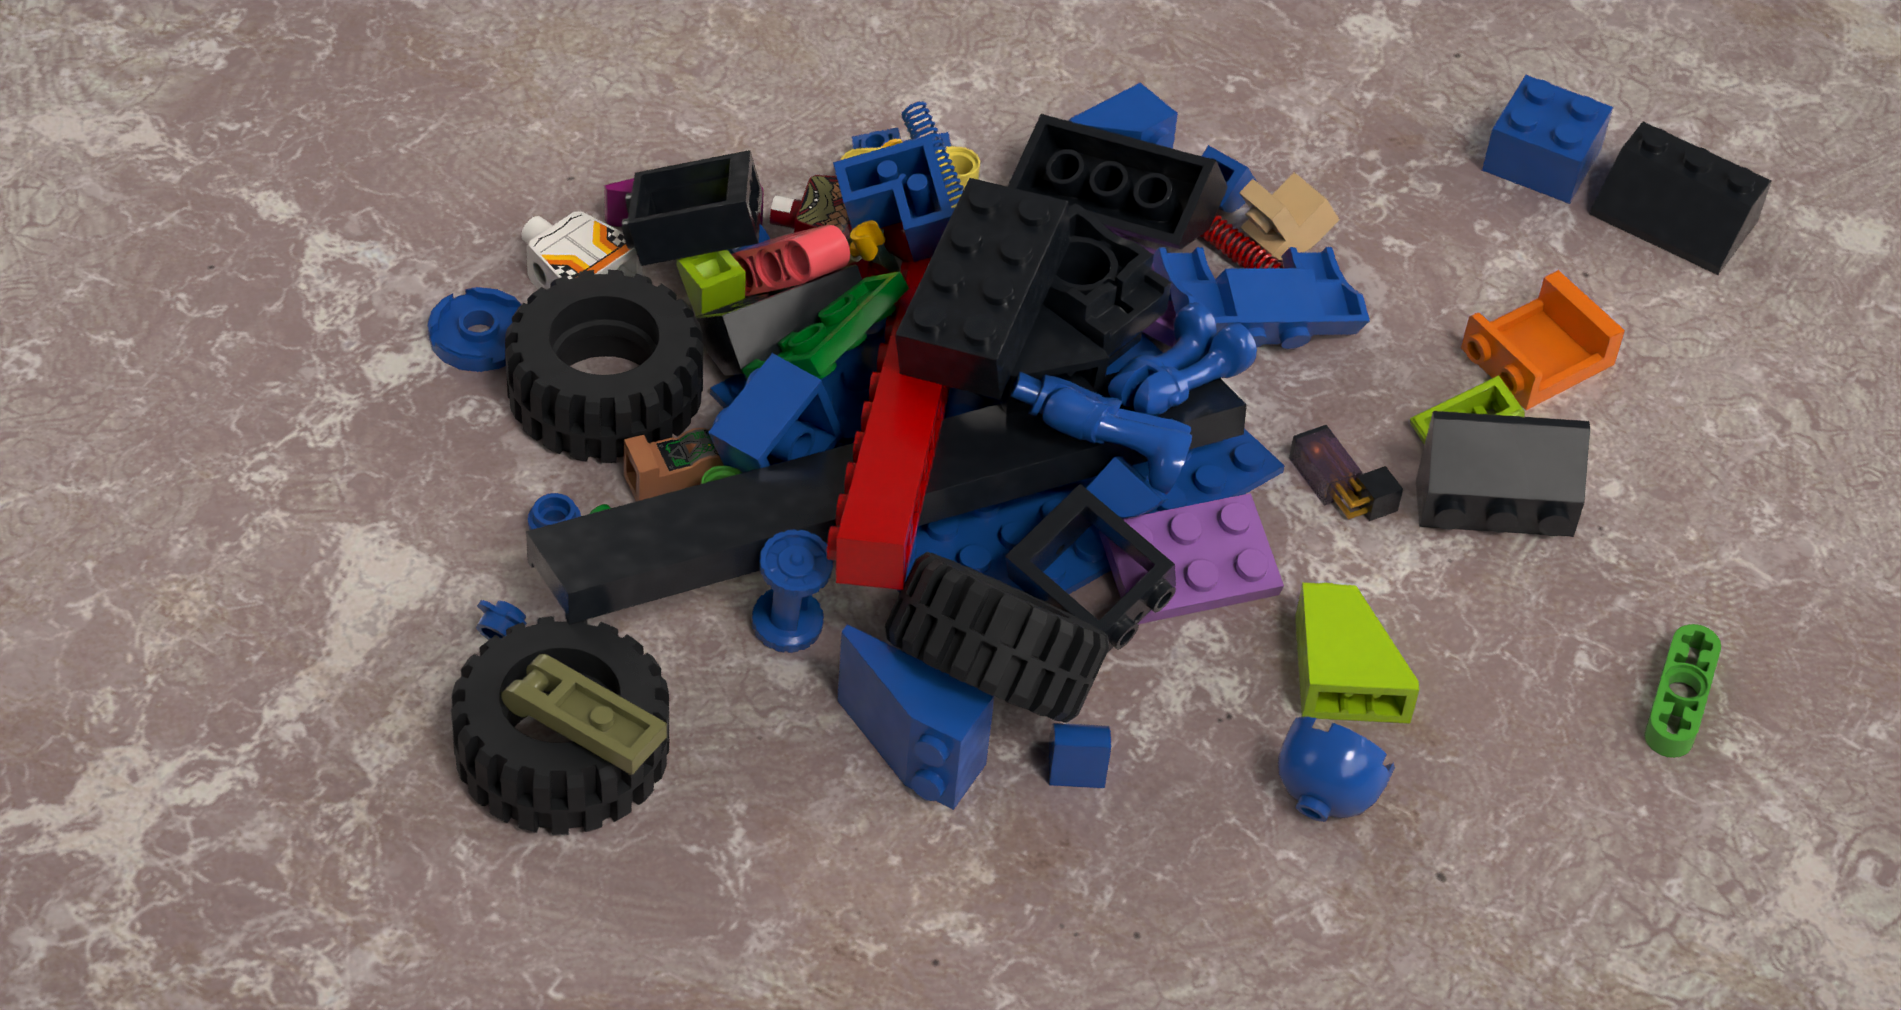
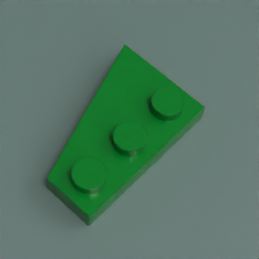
M901 272L864 278L818 313L821 323L810 325L799 332H791L779 341L778 344L782 352L777 356L819 379L829 375L837 367L835 361L845 351L860 345L867 337L865 332L875 322L885 319L895 311L896 306L894 303L910 289ZM755 359L744 367L742 371L747 379L755 369L761 368L765 361Z

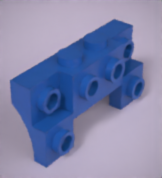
M1159 247L1154 252V271L1171 282L1169 301H1173L1176 315L1180 309L1189 303L1198 302L1209 309L1215 320L1217 333L1230 323H1240L1252 334L1256 348L1269 344H1281L1286 349L1298 348L1310 342L1313 335L1357 334L1370 322L1363 294L1355 290L1344 278L1332 247H1325L1321 252H1297L1296 247H1289L1281 256L1284 268L1225 269L1216 279L1209 268L1203 247H1196L1192 253H1167L1166 247Z

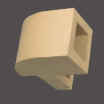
M1295 172L1273 194L1269 193L1254 179L1239 192L1250 208L1245 213L1248 220L1240 228L1279 260H1282L1281 256L1289 247H1296L1297 252H1305L1311 249L1340 220L1328 200Z

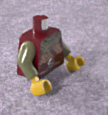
M892 139L882 145L880 149L903 143V141ZM814 175L810 177L802 200L775 195L769 219L771 225L792 228L794 233L824 225L836 226L845 235L849 244L850 261L847 266L858 265L862 279L869 276L874 258L878 254V246L886 241L883 235L884 229L879 228L877 222L869 220L859 224L852 230L837 176Z

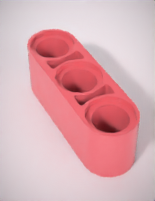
M824 225L769 239L735 252L732 256L746 271L745 296H751L804 284L842 269L850 261V248L845 235L839 228L834 225Z

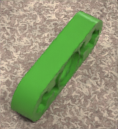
M1687 624L1678 628L1674 633L1645 729V740L1649 747L1665 757L1677 758L1689 753L1700 728L1721 652L1719 637L1705 626ZM1690 647L1699 650L1696 665L1686 663ZM1675 682L1688 684L1696 691L1697 696L1692 698L1678 696L1671 690L1669 685ZM1671 715L1681 717L1677 734L1667 731V724Z

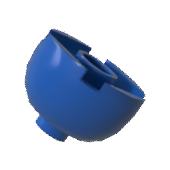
M1308 716L1295 718L1282 743L1278 757V770L1287 792L1298 801L1296 809L1313 820L1325 822L1328 816L1349 818L1361 815L1373 806L1386 788L1395 769L1394 763L1386 766L1383 765L1387 754L1364 736L1344 726L1332 723L1329 731L1326 732L1312 728L1317 718Z

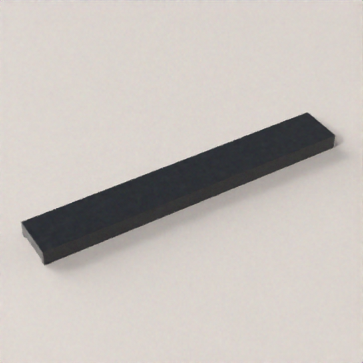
M1119 372L1105 376L1102 397L1111 398L1108 386ZM1220 378L1190 390L1186 401L1178 406L1170 407L1166 412L1157 417L1174 419L1190 426V434L1192 435L1190 450L1243 435L1247 404ZM1001 404L948 417L942 421L918 526L1098 476L1110 461L1117 456H1122L1132 466L1147 462L1148 459L1138 451L1120 444L1106 441L1102 444L1092 443L1061 433L1044 422L1042 413L1038 412L1036 416L1029 414V409L1006 414ZM1122 404L1120 406V409L1135 411L1134 406L1131 408ZM854 443L526 531L527 561L531 568L535 567L565 611V619L569 625L760 571L761 550L764 548L767 540L773 538L779 532L791 529L805 530L819 536L823 542H828L830 527L836 526V509L839 494H845L846 468L848 462H853Z

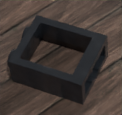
M747 150L635 172L632 193L626 194L628 218L622 220V230L628 249H636L641 266L758 244L763 191L751 151Z
M1081 484L1005 556L1009 579L1029 595L1043 600L1106 633L1109 642L1108 652L1113 647L1119 650L1127 645L1136 634L1139 627L1138 623L1151 610L1154 613L1162 610L1176 592L1175 564ZM1092 524L1148 571L1100 620L1094 617L1044 573Z

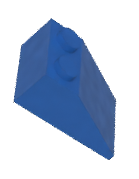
M848 624L841 632L837 701L906 787L914 790L925 800L936 801L954 810L987 764L994 696L965 682H961L902 650Z

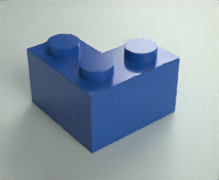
M930 135L833 162L852 230L859 224L869 220L877 222L879 228L902 222L913 262L933 256L953 212Z

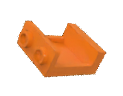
M1558 270L1544 277L1537 299L1491 322L1479 312L1469 316L1461 349L1473 363L1479 365L1491 378L1499 375L1518 403L1525 410H1528L1615 365L1625 330Z

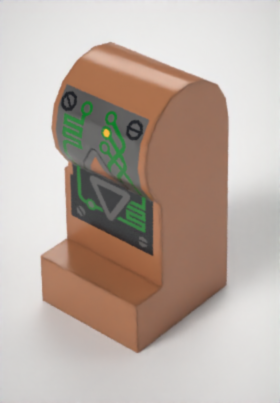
M694 428L686 431L678 438L674 439L672 437L652 443L647 442L645 435L624 439V477L635 501L699 485L706 471L716 466H724L708 433L710 429Z

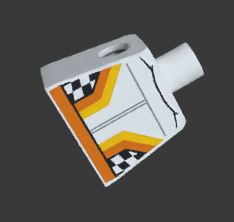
M582 211L573 212L554 225L541 216H535L525 224L522 230V240L528 244L526 246L528 277L537 289L543 287L547 290L550 288V283L555 279L567 276L568 279L576 278L579 272L594 270V274H608V269L621 270L624 276L633 278L636 273L642 275V266L640 265L636 249H628L623 232Z

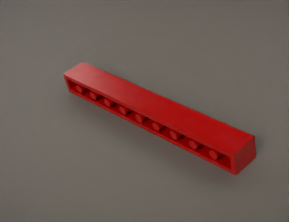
M911 257L910 262L902 261L900 272L910 289L894 303L896 309L892 315L887 317L885 343H880L877 372H872L869 401H864L862 410L861 431H856L853 462H848L846 468L845 494H839L836 509V526L830 527L828 535L827 559L836 560V583L897 590H903L951 388L902 375L899 369L895 334L931 258L913 262Z

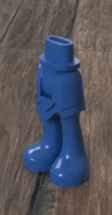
M1019 372L1011 389V397L1030 405L1029 414L1036 416L1038 412L1042 413L1044 422L1061 433L1092 443L1102 444L1106 441L1120 444L1138 451L1148 459V478L1151 487L1165 494H1168L1183 467L1192 441L1190 426L1174 419L1120 409L1123 401L1118 398L1102 397L1100 394L1059 377L1043 375L1041 380Z

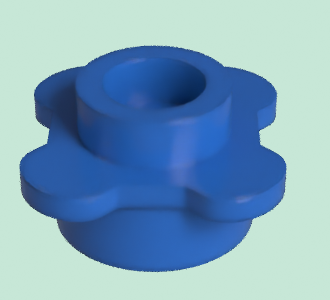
M480 600L477 605L484 614L476 628L488 640L495 635L500 639L505 637L506 629L522 622H524L525 626L527 624L525 621L526 615L519 608L508 602L499 600L494 606L488 601Z

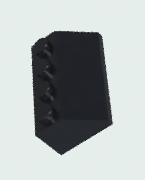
M1040 114L1007 186L1068 201L1069 208L1076 203L1095 215L1109 230L1180 250L1210 229L1228 188L1218 163L1214 159L1045 114Z

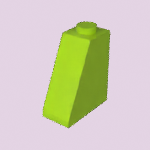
M1303 582L1295 614L1302 717L1410 724L1420 690L1419 681L1356 585H1341L1327 582Z

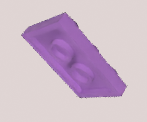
M1251 493L1123 519L1175 564L1176 592L1162 610L1157 613L1151 610L1138 624L1280 595L1284 587ZM1099 530L1120 598H1122L1148 571Z

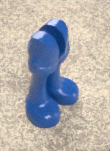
M1198 302L1189 303L1177 312L1174 319V334L1177 341L1175 345L1160 355H1139L1127 362L1111 380L1108 386L1109 395L1111 398H1118L1123 401V406L1129 408L1134 406L1135 412L1153 416L1161 415L1170 407L1178 406L1186 401L1190 390L1216 379L1231 378L1250 368L1256 359V343L1252 334L1240 323H1230L1217 333L1216 323L1209 309Z

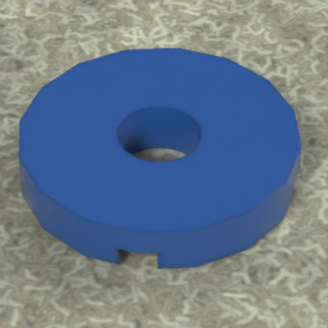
M475 287L465 289L466 295L453 298L452 293L446 296L431 310L428 321V337L432 351L444 363L459 370L474 372L495 370L506 366V331L512 324V316L522 305L514 296L498 289ZM474 325L490 327V329L484 332L468 330V328Z

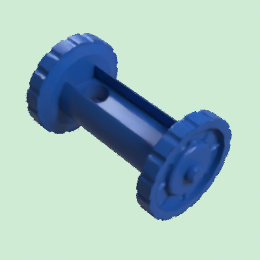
M791 529L779 532L773 538H769L761 550L759 561L760 573L763 575L766 584L770 585L772 589L766 591L764 595L757 599L753 607L751 622L756 637L765 646L773 648L775 651L794 653L799 650H805L818 640L819 634L822 632L824 622L823 610L820 608L818 600L813 598L812 595L827 585L832 575L834 560L827 559V543L823 542L819 536L808 531Z

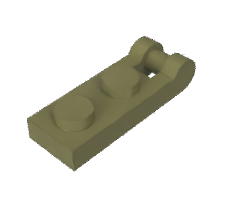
M545 654L538 655L527 666V676L523 680H514L501 695L506 707L515 715L520 717L531 716L631 775L667 738L666 722ZM553 690L549 695L543 693V691Z

